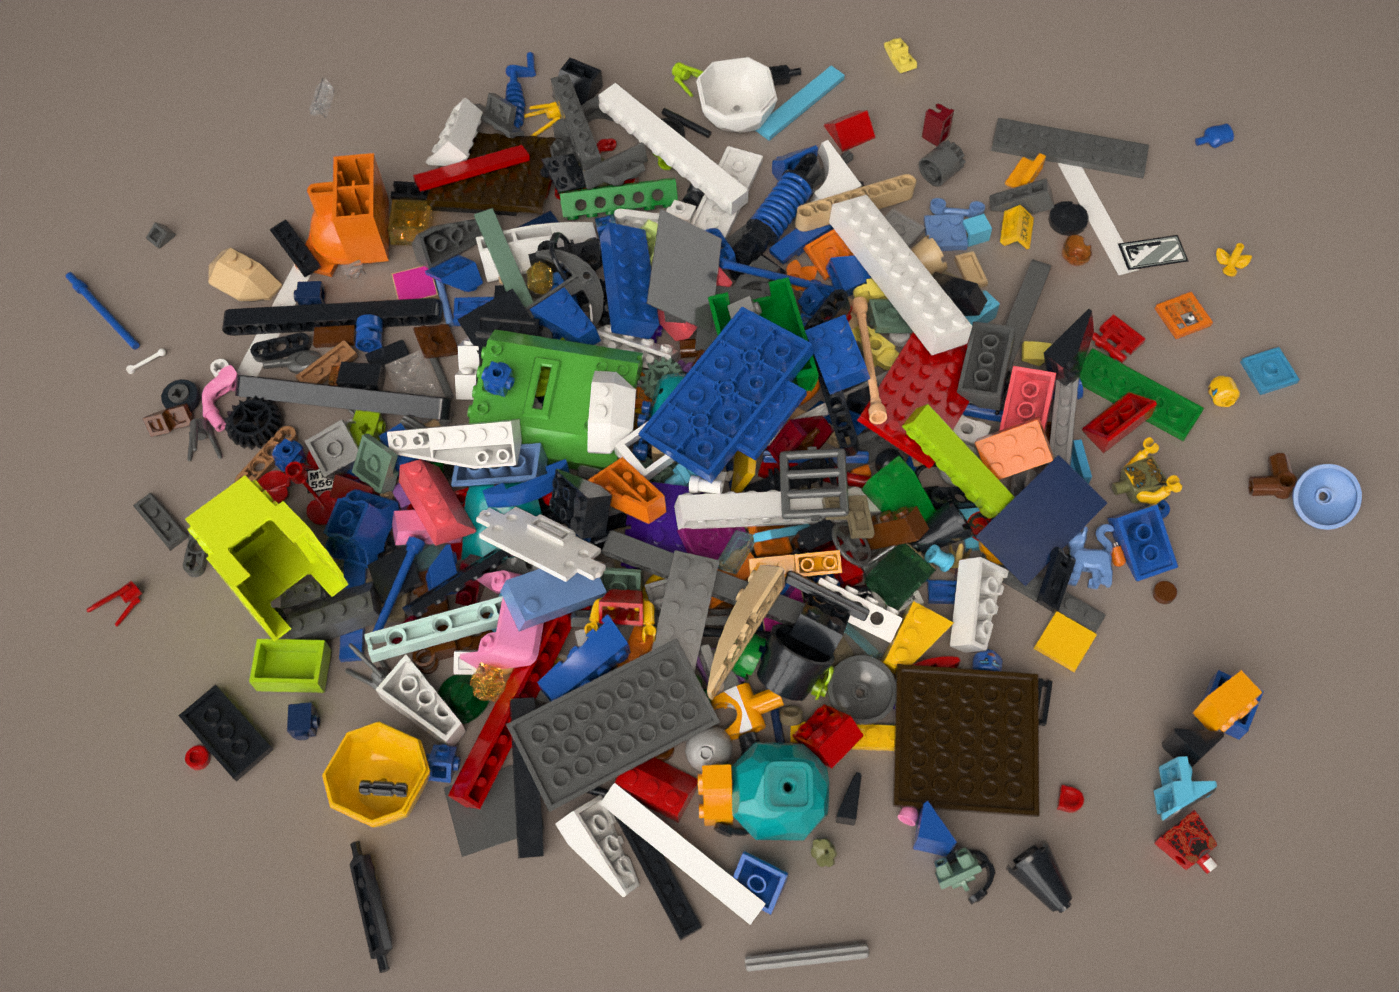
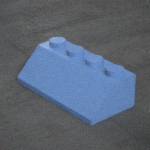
M541 443L521 444L517 465L476 469L455 465L451 485L452 487L526 482L546 474L545 467L547 466L548 458Z

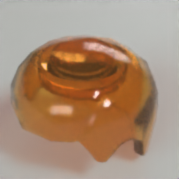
M1068 236L1062 246V256L1069 264L1074 266L1084 265L1092 257L1091 245L1084 243L1083 236Z

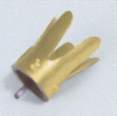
M962 543L958 545L956 554L952 550V546L949 545V553L954 555L955 560L948 572L954 574V578H956L958 573L959 560L968 559L972 549H969L968 553L963 554L964 546Z

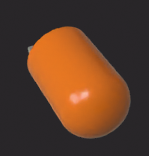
M865 464L852 469L851 473L871 476L873 466Z
M1116 542L1117 547L1114 543L1115 547L1111 554L1112 562L1115 566L1121 567L1126 563V558L1121 546Z

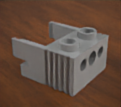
M353 419L347 421L340 420L324 429L323 432L320 431L316 436L313 435L312 438L304 440L326 479L332 481L335 474L345 473L353 469L359 449L348 429L353 423H356Z

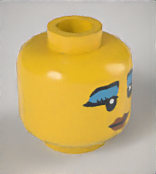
M1218 376L1208 386V393L1213 403L1219 407L1234 405L1240 396V391L1235 381L1228 376Z

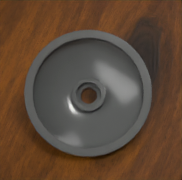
M852 656L841 661L834 668L833 676L827 686L828 698L834 709L850 715L856 724L869 725L885 718L894 707L896 681L892 672L881 661L870 656ZM861 690L863 697H858L856 691Z

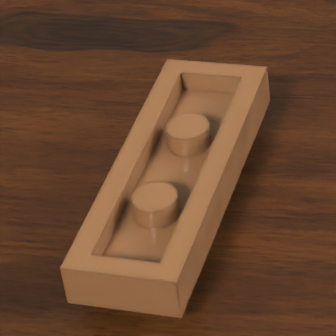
M343 340L295 376L296 380L323 384L339 372L341 362H352L358 355Z

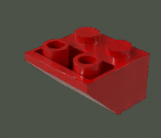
M825 704L819 707L792 735L794 740L804 744L825 766L831 769L864 736L850 715Z

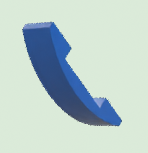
M566 459L546 466L547 474L506 489L504 483L483 490L487 506L494 508L512 507L534 501L553 491L552 481L555 477V470L560 469L570 473Z

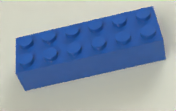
M608 222L600 236L611 332L650 339L659 326L657 308L647 304L651 265L646 231Z

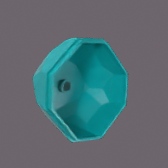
M755 742L731 766L732 815L755 840L804 841L828 815L830 785L828 769L804 744ZM785 783H788L791 787L789 792H786L783 788Z

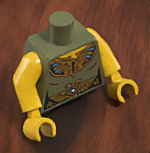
M1151 437L1144 440L1143 446L1145 449L1143 451L1140 450L1121 469L1120 481L1112 483V490L1115 495L1126 493L1134 504H1157L1162 500L1168 499L1171 491L1180 492L1182 490V485L1179 482L1180 479L1176 475L1166 479L1153 456H1148L1149 453L1154 454L1159 450L1158 444H1153L1154 440Z

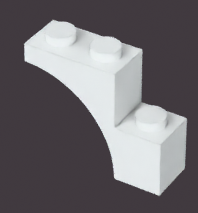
M468 336L458 345L459 371L455 374L456 399L474 400L472 398L473 386L478 383L477 369L482 363V359L476 351L479 350V346H473Z

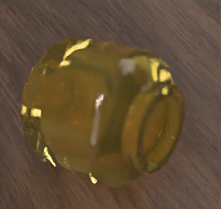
M535 263L527 270V286L531 291L536 294H545L553 287V271L545 263Z

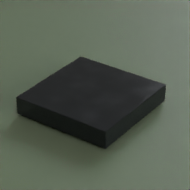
M406 545L367 565L382 604H385L406 556ZM414 560L397 598L424 585Z

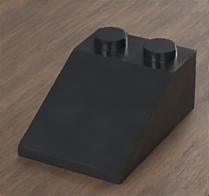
M1090 309L1085 311L1044 352L1046 370L1056 373V380L1064 386H1067L1070 382H1075L1080 376L1094 334L1093 315Z

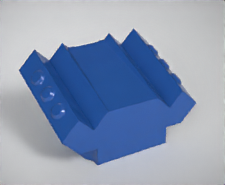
M357 489L347 493L346 497L338 498L323 532L328 536L325 546L330 556L368 568V564L378 560L377 554L385 551L384 545L392 528L394 511H399L398 502Z

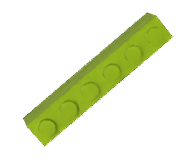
M928 404L916 408L902 425L907 435L920 445L922 451L936 462L937 467L951 478V482L965 493L966 498L980 509V513L988 519L995 518L1015 498Z

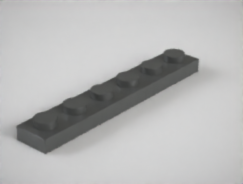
M983 553L981 557L988 560L986 558V555ZM996 564V565H998V566H1000V567H1002V568L1008 570L1004 565ZM1009 571L1007 578H1003L1002 582L1036 602L1044 579L1036 575L1024 586ZM1065 591L1059 613L1096 633L1106 615Z

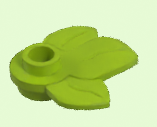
M832 665L825 673L823 679L819 678L812 689L811 695L815 696V700H819L820 696L825 697L828 683L831 681L834 673Z

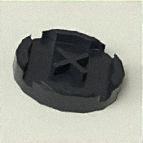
M1063 201L1054 205V208L1050 211L1048 221L1055 232L1065 236H1075L1085 230L1089 216L1082 205L1073 204L1071 201Z

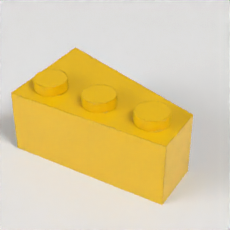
M913 601L906 608L902 616L903 619L892 642L889 643L881 662L896 675L897 664L912 665L954 622Z

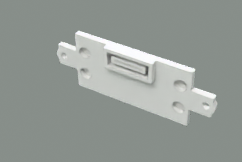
M514 507L503 515L488 508L481 511L477 517V522L487 527L480 533L481 539L565 582L576 573L594 580L601 577L606 570V565L594 560L601 553V548L576 537V533L573 530L541 514L536 517L518 507Z

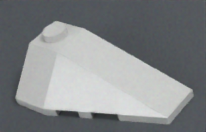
M599 795L556 823V826L568 845L624 897L640 885L630 858L624 855L621 846L624 843L622 836L617 835L613 825L616 823L614 814L600 804L603 797Z

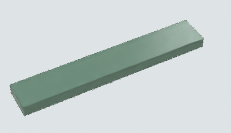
M493 208L474 214L475 221L505 291L507 292L513 288L523 306L528 307L533 303V300Z

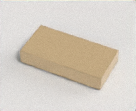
M974 251L955 256V263L964 280L975 282L980 288L987 286V278Z

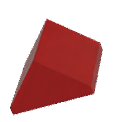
M868 110L854 111L824 124L825 129L842 152L875 139Z

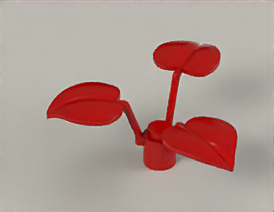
M310 450L306 457V461L310 466L304 463L291 462L285 468L286 475L281 471L274 470L266 473L257 481L263 491L266 490L273 501H276L278 504L287 499L289 494L287 487L291 486V480L295 484H303L315 498L307 506V517L315 524L327 525L337 499L330 497L331 491H325L318 496L306 482L308 473L305 469L314 471L319 469Z

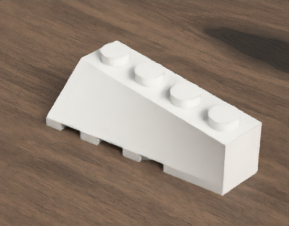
M466 97L453 108L445 124L446 127L439 135L440 140L432 149L434 154L429 156L425 162L428 165L447 166L468 159L470 155L468 152L474 144L472 140L478 133L476 129L481 124L482 111Z
M982 557L959 560L953 613L954 623L952 624L950 647L964 653L987 650L993 628L992 616L997 614L999 606L996 605L998 595L1003 593L1004 586L1002 581L1003 578H1007L1008 570Z
M406 654L375 689L382 700L444 745L454 747L466 733L459 719Z

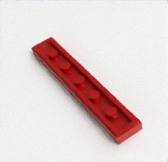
M523 145L415 174L413 178L421 192L530 161V157Z

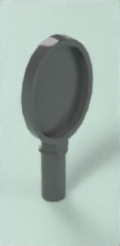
M311 350L298 351L291 354L287 359L263 361V368L287 367L289 371L299 374L321 356L318 352Z

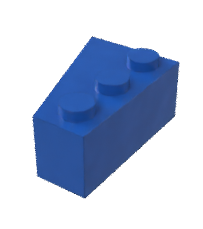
M565 288L560 289L530 309L534 319H539V325L547 327L552 333L563 337L565 341L596 345L601 341L596 327Z

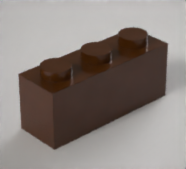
M904 506L893 512L887 510L879 515L871 514L875 534L873 538H866L871 550L915 542L929 530V527L917 506L911 508Z

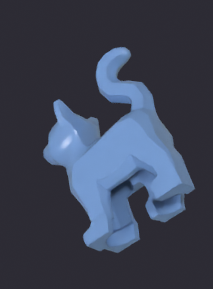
M1102 524L1096 530L1097 540L1104 546L1103 550L1084 548L1087 541V527H1084L1067 544L1069 554L1076 559L1068 585L1076 586L1081 572H1088L1092 574V578L1088 581V588L1097 590L1100 584L1110 588L1113 576L1111 567L1113 544L1104 534L1105 532L1114 531L1112 525Z

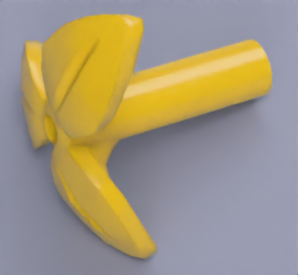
M1242 243L1236 244L1231 256L1221 248H1218L1216 251L1218 262L1227 265L1222 269L1223 273L1227 276H1236L1237 270L1235 267L1242 269L1252 259L1251 255H1241L1244 249Z

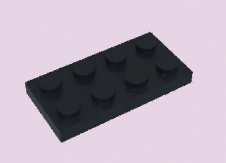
M216 684L178 715L236 782L274 750Z

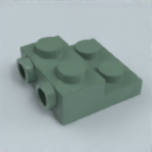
M869 299L867 316L869 324L874 326L875 333H913L912 329L888 299Z
M364 434L361 438L352 473L380 494L393 491L399 473L394 469L398 454L370 434Z

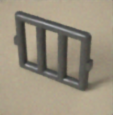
M808 447V450L783 451L780 453L781 513L783 519L811 518V521H820V518L845 517L849 514L846 452L844 449L817 450L816 447ZM837 457L838 468L789 471L788 460ZM838 477L839 488L790 490L789 479ZM839 497L840 508L790 510V499Z

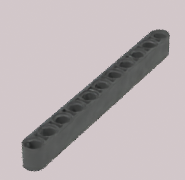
M616 531L609 532L601 551L607 557L667 580L674 553ZM717 570L711 597L735 605L737 594L742 588L745 589L749 582ZM780 594L766 615V618L794 626L804 603Z

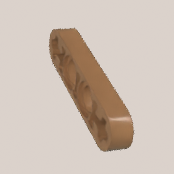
M291 426L280 428L274 434L275 436L264 445L236 476L235 482L244 475L251 482L254 479L258 481L263 475L272 471L276 465L273 456L268 455L269 451L275 448L279 442L281 443L285 435H291L290 438L286 437L287 440L297 442L298 435L295 429ZM260 463L265 464L263 470H254L256 465Z

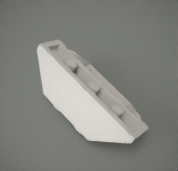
M594 372L588 418V453L611 454L614 451V445L633 432L636 389L617 372Z

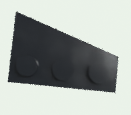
M938 272L933 274V278L964 316H979L988 300L977 283Z

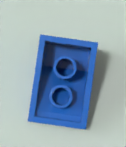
M1147 504L1107 518L1109 525L1114 527V531H1112L1113 538L1121 546L1126 563L1136 581L1178 568L1158 504Z

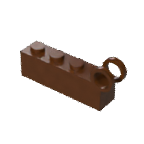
M428 570L419 572L424 585L412 590L414 596L420 597L428 591L425 578ZM448 597L437 605L433 603L428 606V611L421 615L422 618L450 611ZM440 625L437 630L445 631L448 626ZM457 639L413 651L412 659L418 670L423 674H431L437 670L440 660L454 657V651L458 650ZM422 650H425V651H426V652L421 653V654L417 657V654H418L420 651H422ZM424 657H431L428 662L420 663ZM434 661H435V664H434V666H433L432 668L427 669V670L422 669V668H427V667L431 666V665L434 663Z

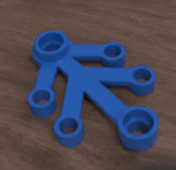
M643 401L642 414L638 416L637 427L649 421L651 402ZM640 438L638 444H634L633 455L639 462L640 460L646 461L649 443L643 438Z

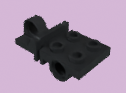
M572 239L570 244L563 241V247H557L556 245L554 248L555 250H562L577 255L586 263L591 259L596 260V263L589 264L594 271L598 270L601 266L597 239L574 244ZM550 240L541 242L538 245V251L549 250L548 243ZM536 253L528 254L533 277L551 276L552 273L558 272L553 263L536 257Z

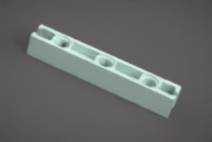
M503 596L364 634L372 663L497 628L499 619L497 611L501 608ZM486 612H490L493 614V616L489 619H485L482 617V615ZM440 625L448 626L445 631L437 630ZM396 637L403 639L399 644L391 643ZM387 643L384 647L372 650V644Z

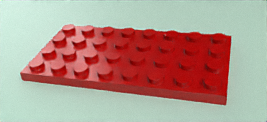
M913 332L878 386L879 398L886 408V421L881 424H873L870 421L868 413L870 401L857 421L930 469L935 461L922 451L920 445L907 435L902 425L916 408L928 404L954 430L970 402L957 393L968 343L931 355Z

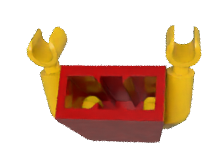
M612 589L603 597L594 601L589 618L591 622L584 627L586 635L592 629L597 631L599 629L597 624H604L601 620L608 614L614 624L645 625L642 630L643 642H645L646 635H652L653 642L656 641V628L652 626L655 624L654 605L648 599L643 598L642 591Z

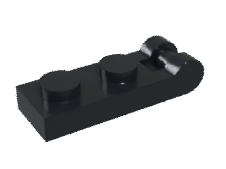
M1055 547L1050 552L1051 560L1036 600L1037 603L1051 612H1059L1076 562L1073 556L1070 554L1066 555L1061 548Z

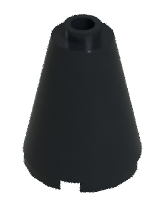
M952 498L948 499L926 521L929 530L918 541L911 542L917 552L921 551L925 554L929 547L934 544L942 548L975 535L962 512L955 507L956 503Z
M1042 840L1043 846L1039 848L1036 844L1031 846L1013 860L1015 865L1012 868L1008 864L1006 870L1052 912L1058 910L1059 913H1062L1072 905L1070 901L1073 897L1048 842Z

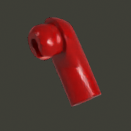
M613 138L601 139L596 145L601 154L602 152L613 151L616 148L617 142Z

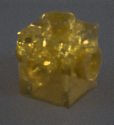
M480 662L476 672L471 677L470 685L472 686L474 696L478 699L496 702L499 694L501 695L504 692L506 682L503 678L502 669Z

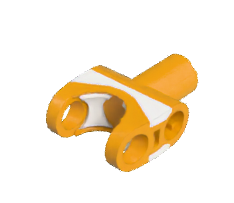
M743 683L714 697L711 700V705L716 710L732 708L737 711L736 720L729 728L725 729L731 740H736L741 735L750 732L758 733L765 729L766 724L762 714L784 706V702L781 696L769 689L754 695L751 685Z

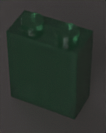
M904 543L897 545L870 571L864 583L868 585L871 591L877 593L888 606L899 611L931 578L936 569Z

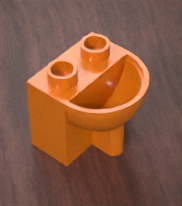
M374 153L334 156L333 182L314 183L307 188V193L314 208L309 231L310 241L314 250L324 260L339 265L389 261V198Z

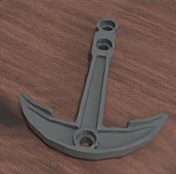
M550 250L536 251V257L553 263ZM555 250L561 268L564 267L572 277L528 307H525L531 318H534L530 309L562 288H565L572 297L583 292L589 302L590 321L597 327L603 313L604 294L596 272L577 255L562 250ZM589 274L591 277L589 279H585L583 275Z

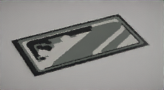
M1178 235L1118 243L1128 270L1188 262Z

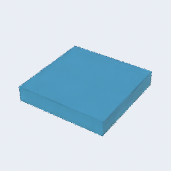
M1280 347L1242 358L1240 361L1260 395L1297 384L1300 380Z

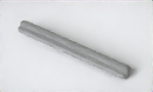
M864 943L747 956L745 958V967L747 971L865 959L869 956L867 944Z

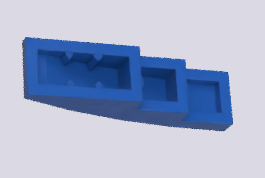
M831 224L805 232L796 228L769 249L770 254L784 265L795 254L800 256L804 252L803 248L805 245L834 228Z

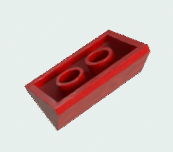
M1129 392L1083 427L1082 431L1105 453L1149 419L1157 403L1154 400Z

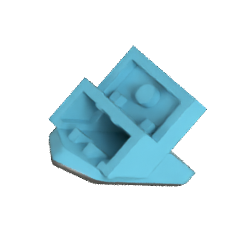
M1187 756L1176 757L1159 766L1162 787L1154 790L1157 815L1161 816L1163 822H1168L1179 813L1212 795L1217 789L1216 781H1192V767L1188 763Z

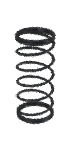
M829 458V468H835L833 458ZM822 459L820 462V469H822V463H824L826 469H828L825 460ZM810 461L809 469H811V464L813 466V469H816L814 463ZM799 463L797 466V470H799V466L801 470H804L802 465ZM778 468L774 469V476L773 470L768 469L771 490H777L776 471L780 479ZM829 477L831 485H837V477ZM809 478V484L807 479H805L808 489H811V478ZM817 478L818 484H819V486L822 488V487H823V478H820V479H821V483H820L819 478ZM792 479V480H793V483H794V486H795V489L799 490V489H800V481H799V479H797V485H796L795 479Z

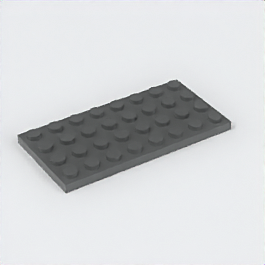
M674 639L507 723L506 726L548 811L551 812L681 744L702 731L719 724L720 720L677 639Z

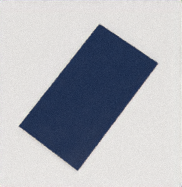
M1058 455L976 538L1026 586L1050 562V552L1055 547L1063 549L1101 511L1107 502Z

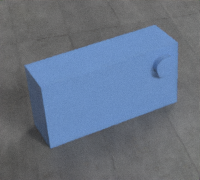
M542 569L508 579L500 590L518 631L591 606L596 599L603 597L607 593L600 577L591 580L576 573L565 582Z

